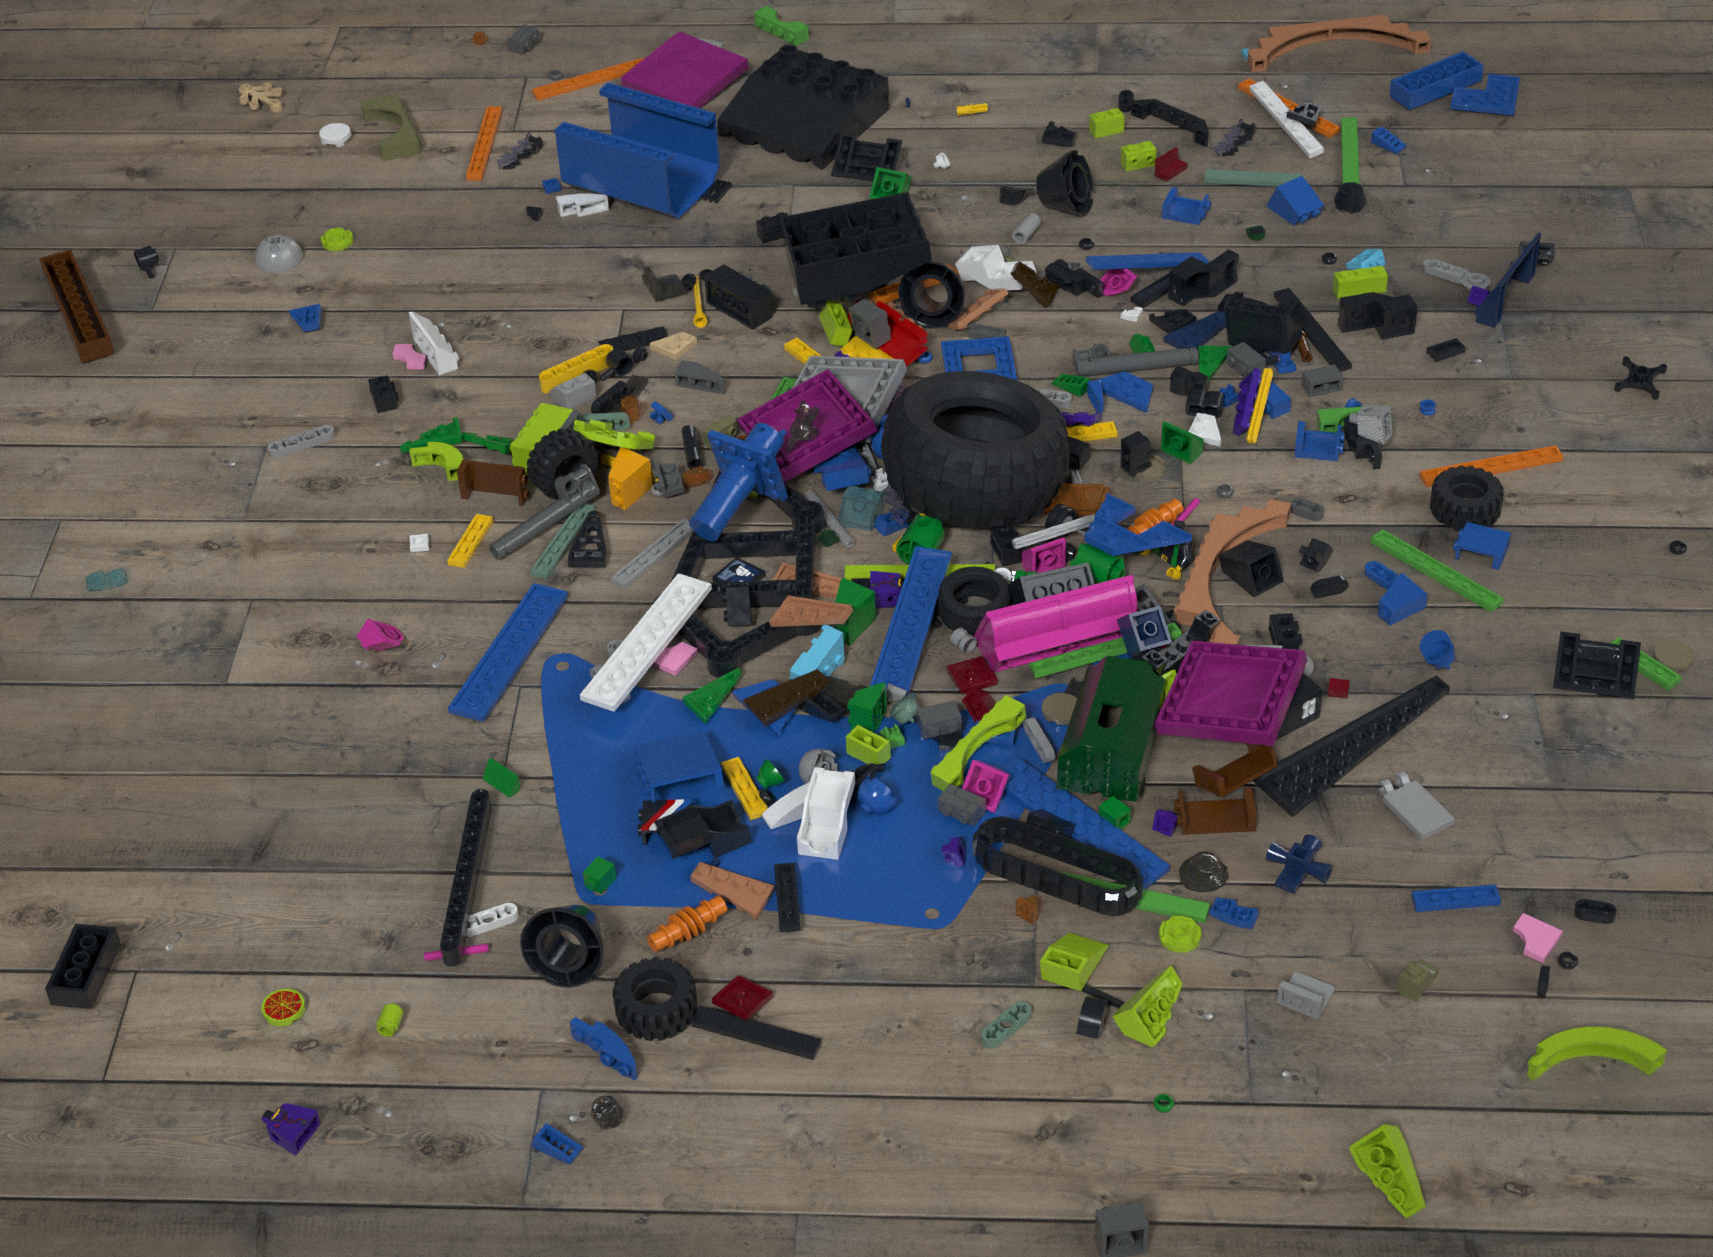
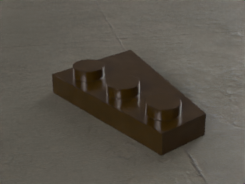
M1020 261L1014 265L1010 273L1044 308L1050 305L1059 287L1057 284H1050L1047 282L1048 279L1046 277H1039L1033 269Z

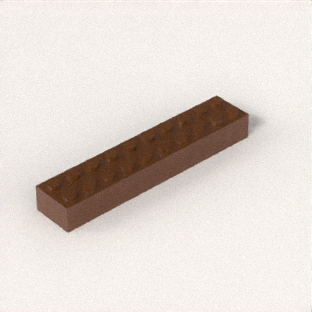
M72 250L39 258L43 275L81 363L115 354L110 335Z

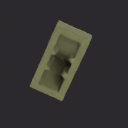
M1420 959L1416 964L1410 961L1399 976L1397 992L1417 1002L1437 977L1439 969Z

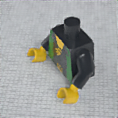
M1176 520L1174 526L1184 530L1186 524L1183 521ZM1192 541L1152 549L1154 553L1172 566L1167 570L1166 575L1174 580L1181 578V569L1184 570L1193 558ZM1150 549L1144 550L1140 555L1148 556Z

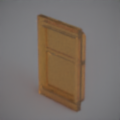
M1063 484L1052 504L1046 508L1045 514L1049 515L1056 505L1064 504L1074 509L1076 515H1096L1101 503L1106 499V494H1109L1110 487H1105L1104 484Z

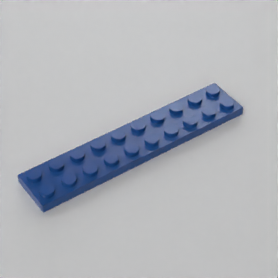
M915 546L870 686L883 682L886 683V688L888 684L906 690V695L910 693L938 604L939 586L944 578H946L952 559V552Z
M536 583L532 584L448 706L449 713L482 722L486 720L568 598L567 591Z
M1022 758L1003 770L1009 774L1003 791L1006 795L1030 812L1041 809L1076 824L1072 835L1073 840L1132 861L1139 868L1140 874L1143 876V889L1146 890L1170 871L1168 863L1118 827L1116 828L1066 790L1057 789V784Z

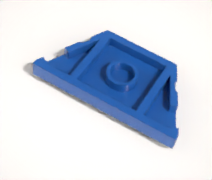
M1126 371L1098 379L1102 382L1103 394L1140 411L1148 412V405L1153 391L1152 383Z
M774 679L734 690L732 693L745 706L743 699L779 684ZM796 708L767 726L778 738L782 735V728L785 723L788 724L791 714L795 712Z

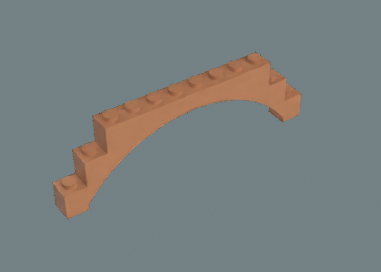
M1387 15L1269 27L1268 38H1258V49L1248 50L1247 64L1251 72L1266 71L1267 66L1276 58L1295 48L1316 42L1342 39L1382 42L1414 52V54L1430 53L1431 38L1426 30L1411 32L1406 22L1391 24Z
M1269 499L1267 506H1263V510L1243 506L1241 513H1237L1236 517L1216 514L1215 519L1210 521L1209 532L1206 531L1205 543L1200 545V555H1196L1195 567H1191L1190 579H1186L1185 591H1181L1180 603H1177L1175 606L1174 615H1177L1176 622L1192 626L1194 618L1204 610L1220 619L1212 605L1208 588L1211 576L1220 563L1218 555L1267 531L1278 528L1286 529L1290 519L1291 503ZM1221 620L1206 642L1239 645L1240 636L1232 633Z

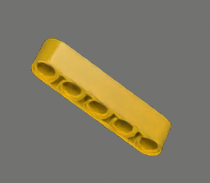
M609 344L600 345L542 371L539 374L541 391L549 394V391L555 386L582 375L586 370H595L597 373L608 368L606 357L613 350V347Z

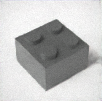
M863 299L849 308L856 337L874 349L891 340V330L885 310L880 309L867 299Z
M1142 1202L1104 1207L1095 1211V1241L1100 1257H1128L1147 1253L1149 1224Z

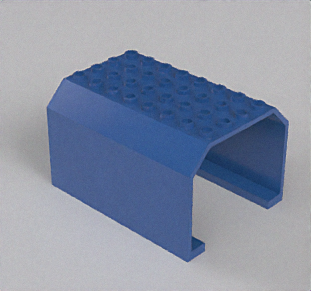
M607 82L599 89V95L608 98L611 135L567 122L561 123L555 129L561 181L581 190L607 195V198L632 204L673 218H681L715 181L720 166L716 113Z

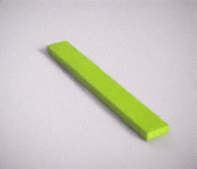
M950 564L946 577L955 570L964 567L977 566L994 571L995 564ZM845 565V579L852 581V579L870 578V571L899 573L901 579H905L909 565Z

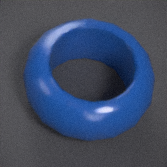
M925 351L917 358V361L922 364L929 363L932 360V354Z

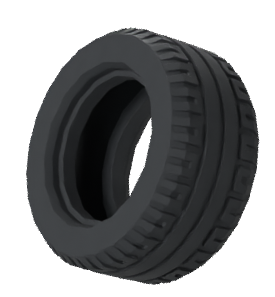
M972 566L957 569L944 578L939 586V616L942 622L952 631L964 628L968 635L974 636L986 612L1011 606V590L1008 582L999 573L988 568ZM976 596L986 598L992 602L974 607L957 601L962 597Z

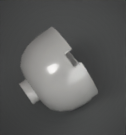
M812 749L806 752L799 762L801 780L805 784L809 783L814 767L837 771V764L834 763L833 759L836 758L835 754L825 749Z

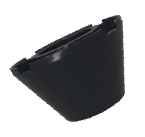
M1077 150L1068 151L1038 173L1036 179L1037 194L1044 206L1076 215H1086L1090 211L1093 204L1091 191L1094 190L1092 174L1085 157L1079 155Z
M935 261L925 263L905 273L899 283L898 295L901 309L908 318H912L915 324L922 327H944L958 317L964 306L965 291L962 281L954 270L943 263ZM925 279L940 281L947 290V301L937 302L931 299L924 289Z
M567 905L541 910L528 920L521 933L520 947L526 964L533 973L537 972L549 984L559 987L583 985L597 974L602 965L604 947L600 923L596 915L584 906ZM559 929L572 933L581 945H576L566 940Z

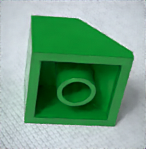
M877 167L869 199L908 192L912 177L904 172Z
M1162 422L1161 451L1192 464L1203 453L1204 439L1168 422Z
M882 682L858 690L854 697L849 699L847 708L850 710L848 723L851 726V731L859 725L873 733L877 732L887 713L886 683Z

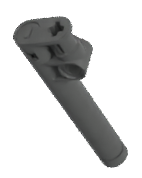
M1101 343L1095 344L1092 348H1087L1084 351L1072 350L1073 364L1077 376L1198 364V351L1196 347L1110 356L1107 346Z
M581 464L579 466L580 469L576 472H571L566 476H559L555 480V489L560 499L489 544V550L497 560L502 559L600 494L593 473L586 464Z

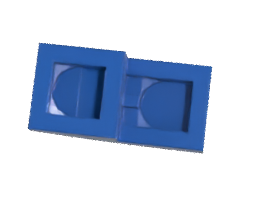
M1268 351L1269 356L1277 355L1278 362L1273 364L1279 374L1296 371V365L1290 359V351L1285 354Z

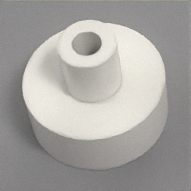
M941 152L936 156L935 168L941 166L943 169H946L950 166V161L944 153Z
M999 567L994 570L1008 584L1011 582L1012 575L1008 569Z

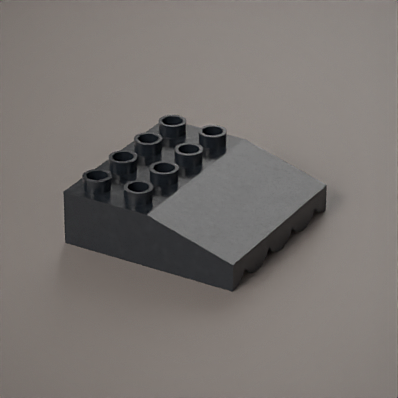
M783 45L778 52L768 60H765L748 77L717 119L718 136L724 137L731 132L735 139L742 144L751 145L758 141L759 145L769 153H779L783 149L792 160L804 162L810 158L816 167L823 170L835 159L841 133L856 134L858 138L889 110L888 77L876 74L873 69H859L850 66L847 61H833L824 58L821 53H807L798 50L795 45Z
M909 192L779 217L785 253L801 305L807 304L809 308L822 307L827 304V300L840 298L845 302L857 300L860 298V293L869 292L932 261L929 240L926 238L925 230L921 226L920 218L916 214Z

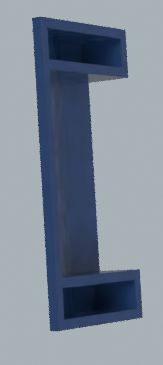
M1537 233L1517 258L1511 261L1509 268L1483 302L1477 305L1475 309L1477 323L1495 328L1502 319L1506 287L1511 280L1514 279L1529 284L1536 273L1541 233Z

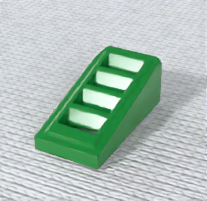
M1062 373L1052 381V385L1081 397L1087 392V384L1091 379Z

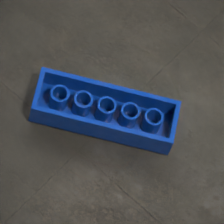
M1463 51L1392 79L1389 96L1411 110L1453 93L1454 87L1465 88L1482 81L1484 65Z

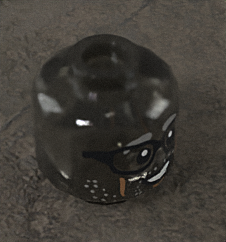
M599 1096L593 1101L590 1113L599 1127L611 1129L620 1125L624 1110L614 1097Z

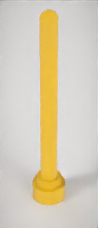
M694 276L697 277V280L693 286L696 308L693 321L696 327L701 328L706 326L707 317L702 310L699 277Z

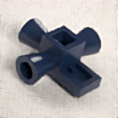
M1309 834L1305 835L1302 843L1298 844L1295 842L1289 851L1276 842L1271 843L1266 854V861L1285 864V868L1276 880L1275 887L1295 894L1308 874L1323 884L1327 883L1333 865L1313 861L1314 855L1322 848V843L1317 837Z

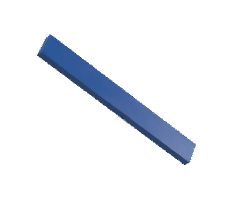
M1201 252L1087 256L1085 262L1093 270L1176 267L1191 256L1208 264L1209 260Z

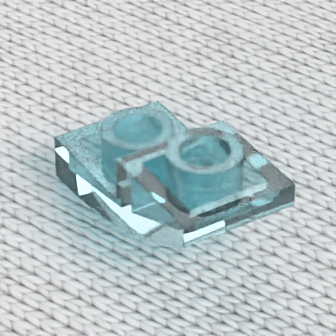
M123 567L112 570L107 574L100 570L85 577L88 591H103L128 583L127 574Z

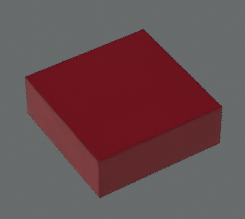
M1330 678L1327 696L1347 698L1350 680Z

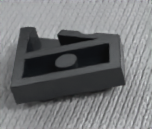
M1306 101L1302 105L1296 106L1293 111L1288 110L1286 117L1300 121L1307 126H1315L1322 106Z
M1050 121L1042 135V142L1072 147L1076 140V133L1067 130L1063 126L1058 128L1054 126L1055 122Z
M1186 309L1164 312L1163 316H1155L1154 313L1149 314V321L1168 334L1196 322L1197 318Z

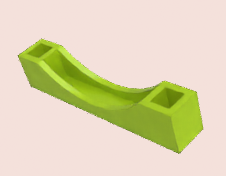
M1008 695L997 701L994 708L989 713H986L982 720L976 726H973L963 739L959 740L957 746L951 752H948L938 765L932 768L930 772L932 785L944 792L949 784L960 787L964 783L965 768L973 753L991 738L1014 731L1027 718L1025 705Z

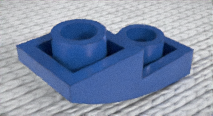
M1217 897L1209 912L1212 917L1220 921L1246 929H1253L1259 916L1257 908L1241 907L1237 905L1236 900Z

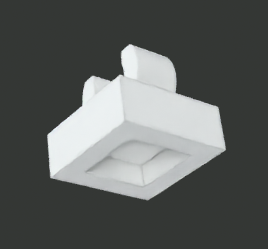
M882 468L875 470V475L869 477V483L878 493L890 489L886 472H883Z

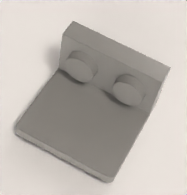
M1296 971L1289 982L1282 980L1279 985L1277 1003L1318 1020L1335 992V987Z

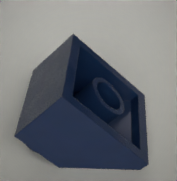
M1160 606L1130 613L1117 619L1129 657L1172 643Z

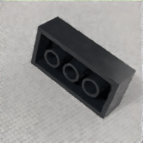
M86 924L74 925L45 988L51 1005L83 1009L93 1008L121 945L116 927Z

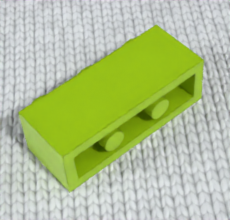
M1383 266L1335 272L1332 290L1337 299L1370 292H1386L1388 274Z
M827 300V304L822 306L819 314L820 321L830 344L844 346L849 341L852 327L841 302Z

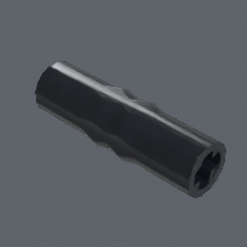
M686 425L682 428L681 432L687 466L691 470H698L702 467V459L696 428L693 425Z

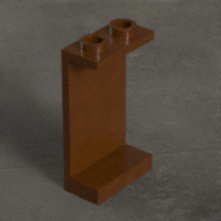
M462 460L457 469L461 499L468 500L472 491L518 496L519 506H524L525 501L529 499L530 490L527 488L528 476L525 475L524 467Z
M1247 743L1248 754L1214 772L1200 765L1193 767L1195 784L1218 797H1223L1278 766L1277 754L1274 748L1267 745Z
M1252 787L1243 788V799L1184 802L1182 791H1178L1177 799H1174V811L1178 812L1176 814L1178 816L1176 825L1181 828V835L1256 831L1257 814Z

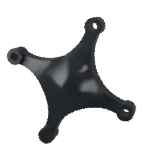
M1627 356L1623 357L1622 365L1628 368L1629 375L1625 380L1615 383L1614 390L1620 392L1621 389L1626 387L1638 388L1648 391L1652 395V399L1657 400L1660 392L1654 387L1653 379L1660 373H1666L1667 365L1661 364L1658 367L1647 368L1646 366L1634 364Z

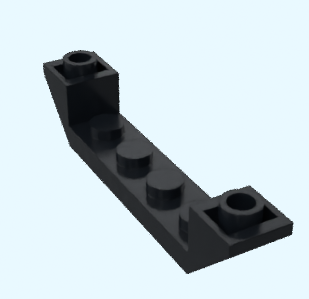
M1157 99L1131 101L1132 116L1142 120L1150 115L1194 133L1193 142L1205 147L1208 146L1209 132L1204 119Z
M1204 610L1194 618L1192 626L1188 631L1160 652L1152 649L1141 658V661L1148 662L1157 675L1170 671L1183 661L1191 641L1206 642L1221 620L1207 610Z

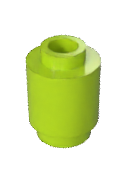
M390 1003L383 1006L376 1024L377 1032L380 1035L391 1037L397 1032L404 1014L399 1005Z

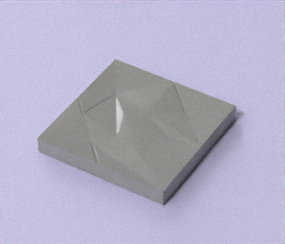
M809 356L793 388L829 369L874 421L877 429L907 368L902 359ZM873 434L858 442H870Z

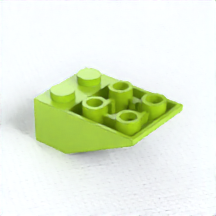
M1072 933L1066 934L1050 945L1041 958V979L1081 991L1106 952L1108 944Z

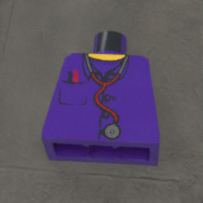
M870 571V589L875 592V609L896 606L903 585L901 584L899 573Z
M289 1103L283 1104L276 1113L266 1110L262 1116V1122L267 1124L266 1128L269 1138L295 1156H297L321 1125L317 1110Z

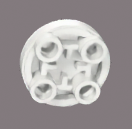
M332 123L324 126L319 132L321 143L324 145H335L336 147L343 146L344 142L351 137L349 126L342 123Z

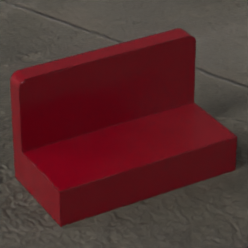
M1174 147L1155 160V176L1166 182L1188 168L1187 162L1178 159L1177 147Z
M975 686L962 699L963 704L975 723L976 721H981L983 716L989 713L996 704L989 693Z

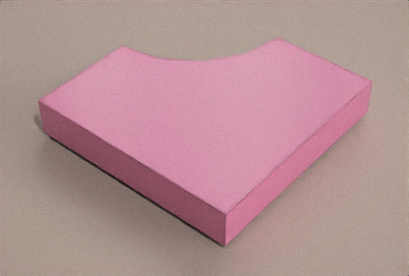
M684 642L670 648H665L652 666L676 676L698 654V648Z
M1524 913L1513 927V932L1524 941L1525 948L1523 954L1541 963H1544L1563 933L1562 930Z

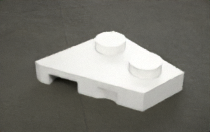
M1197 413L1188 432L1204 439L1203 443L1221 446V437L1215 416Z

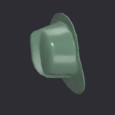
M908 694L902 700L896 702L889 711L890 717H893L900 724H905L909 721L915 723L916 709L920 708L915 694Z

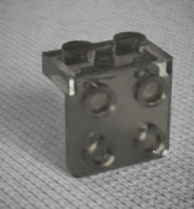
M649 266L643 268L642 282L655 302L686 294V289L676 274L656 278Z

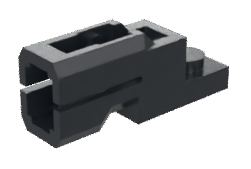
M1058 259L1045 268V277L1048 281L1057 284L1064 291H1069L1075 296H1079L1086 291L1097 298L1103 296V281L1082 268L1074 270L1071 268V264L1063 259Z
M1349 417L1345 418L1343 430L1348 448L1353 450L1355 459L1368 458V462H1371L1373 470L1380 469L1382 453L1379 444L1359 436L1357 424L1350 423Z

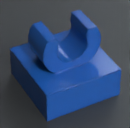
M1228 384L1226 388L1222 387L1219 391L1224 394V407L1239 401L1237 399L1238 394L1234 392L1235 388L1231 384Z
M656 401L652 403L651 407L655 411L649 417L659 425L663 423L664 418L670 422L674 416Z

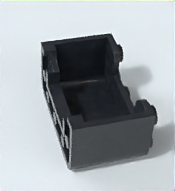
M1235 292L1224 305L1227 342L1232 346L1244 342L1252 349L1276 351L1285 354L1292 350L1302 338L1300 300L1291 299V303L1288 305L1280 302L1277 306L1250 303L1247 297L1244 298V292Z

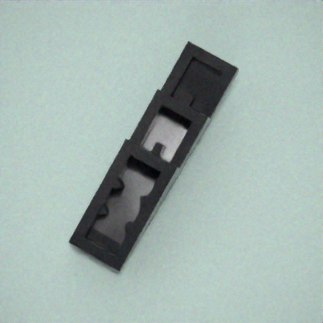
M822 691L797 706L798 709L828 722H834L846 713L845 708Z

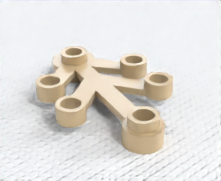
M270 82L256 87L243 84L239 88V93L241 94L239 97L240 104L246 105L249 103L251 110L258 109V100H261L270 105L271 112L282 111L283 107L279 99L272 100L268 98L269 96H281L282 90L279 87L272 89Z

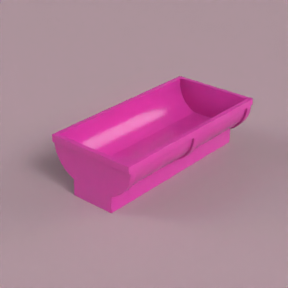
M1130 575L986 612L974 634L978 647L984 658L988 660L991 670L995 673L1120 638L1122 635L1117 619L1137 612V597L1133 583L1134 577Z

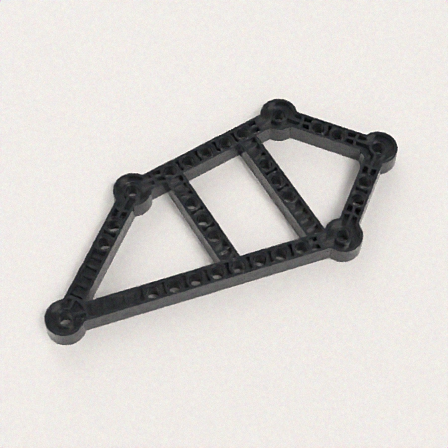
M719 470V472H718V475H717V477H716V479H715V482H714L713 486L715 485V483L717 482L718 477H719L720 474H721V473H720V470ZM783 481L788 495L785 502L778 499L774 500L769 496L766 497L791 518L793 530L721 533L714 542L701 538L693 531L672 580L678 573L697 579L705 559L796 555L795 579L710 583L712 590L697 609L727 608V603H723L722 592L726 591V587L749 586L750 607L778 606L784 602L787 596L814 599L816 534L821 532L825 526L823 506L815 501H806ZM692 614L678 633L689 644L698 648V652L707 661L709 673L714 677L720 678L737 668L741 669L742 664L796 635L806 636L815 633L820 628V625L771 627L768 621L732 641H722Z

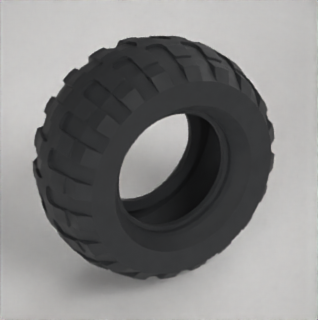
M977 371L939 373L921 379L915 384L906 387L901 392V396L897 397L894 406L885 420L881 442V453L887 481L890 487L896 491V494L915 510L928 517L967 528L992 529L1008 527L1042 514L1045 508L1052 504L1055 496L1061 489L1065 481L1070 459V444L1066 421L1060 414V410L1036 389L1015 379Z

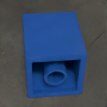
M1300 176L1277 186L1267 203V207L1295 226L1299 223H1305L1312 217H1318L1324 204L1304 177Z

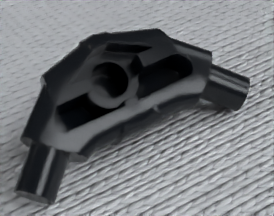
M871 763L861 765L851 771L855 773V786L852 796L857 794L859 785L867 775H870V780H872L877 775V772L885 771V764Z

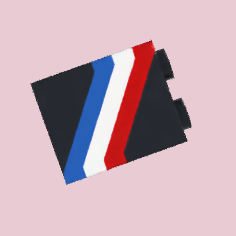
M692 799L643 801L642 809H639V821L642 822L638 824V836H642L643 845H647L648 833H657L654 821L692 805Z

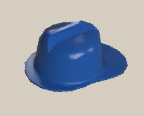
M1442 630L1428 632L1423 636L1419 645L1425 661L1435 668H1446L1449 670L1450 664L1455 659L1454 645L1451 639Z

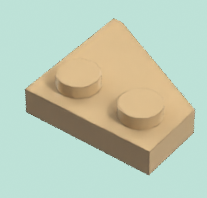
M681 332L651 342L650 349L677 360L697 343V337Z

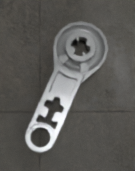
M1436 259L1424 261L1423 271L1425 273L1461 284L1468 291H1471L1473 285L1488 289L1491 280L1484 274L1469 273L1467 269Z

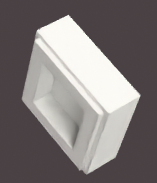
M428 534L410 535V551H429Z

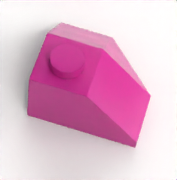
M1108 269L1101 278V281H1103V294L1108 297L1128 291L1137 275L1130 269Z
M368 618L356 637L365 649L382 651L399 646L405 636L396 626Z

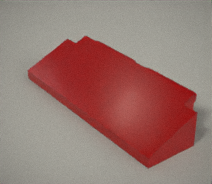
M878 301L876 306L887 313V321L891 330V340L878 348L893 359L904 360L907 367L928 350L924 346L929 341L926 339L928 332L907 318L901 322L902 316L900 313L882 301ZM849 313L848 316H847V318H848L849 323H850V325H851V327H852V331H854V330H853L852 321H851V316H850V313Z

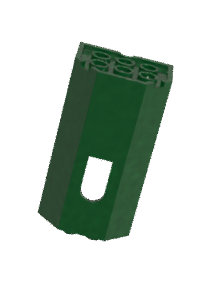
M1106 656L1098 664L1087 668L1058 756L1057 789L1085 794L1099 791L1103 797L1110 798L1114 796L1121 800L1138 801L1157 735L1155 721L1163 706L1165 679L1161 675L1158 676L1148 662ZM1102 707L1114 709L1122 707L1118 723L1115 727L1104 728L1098 724Z

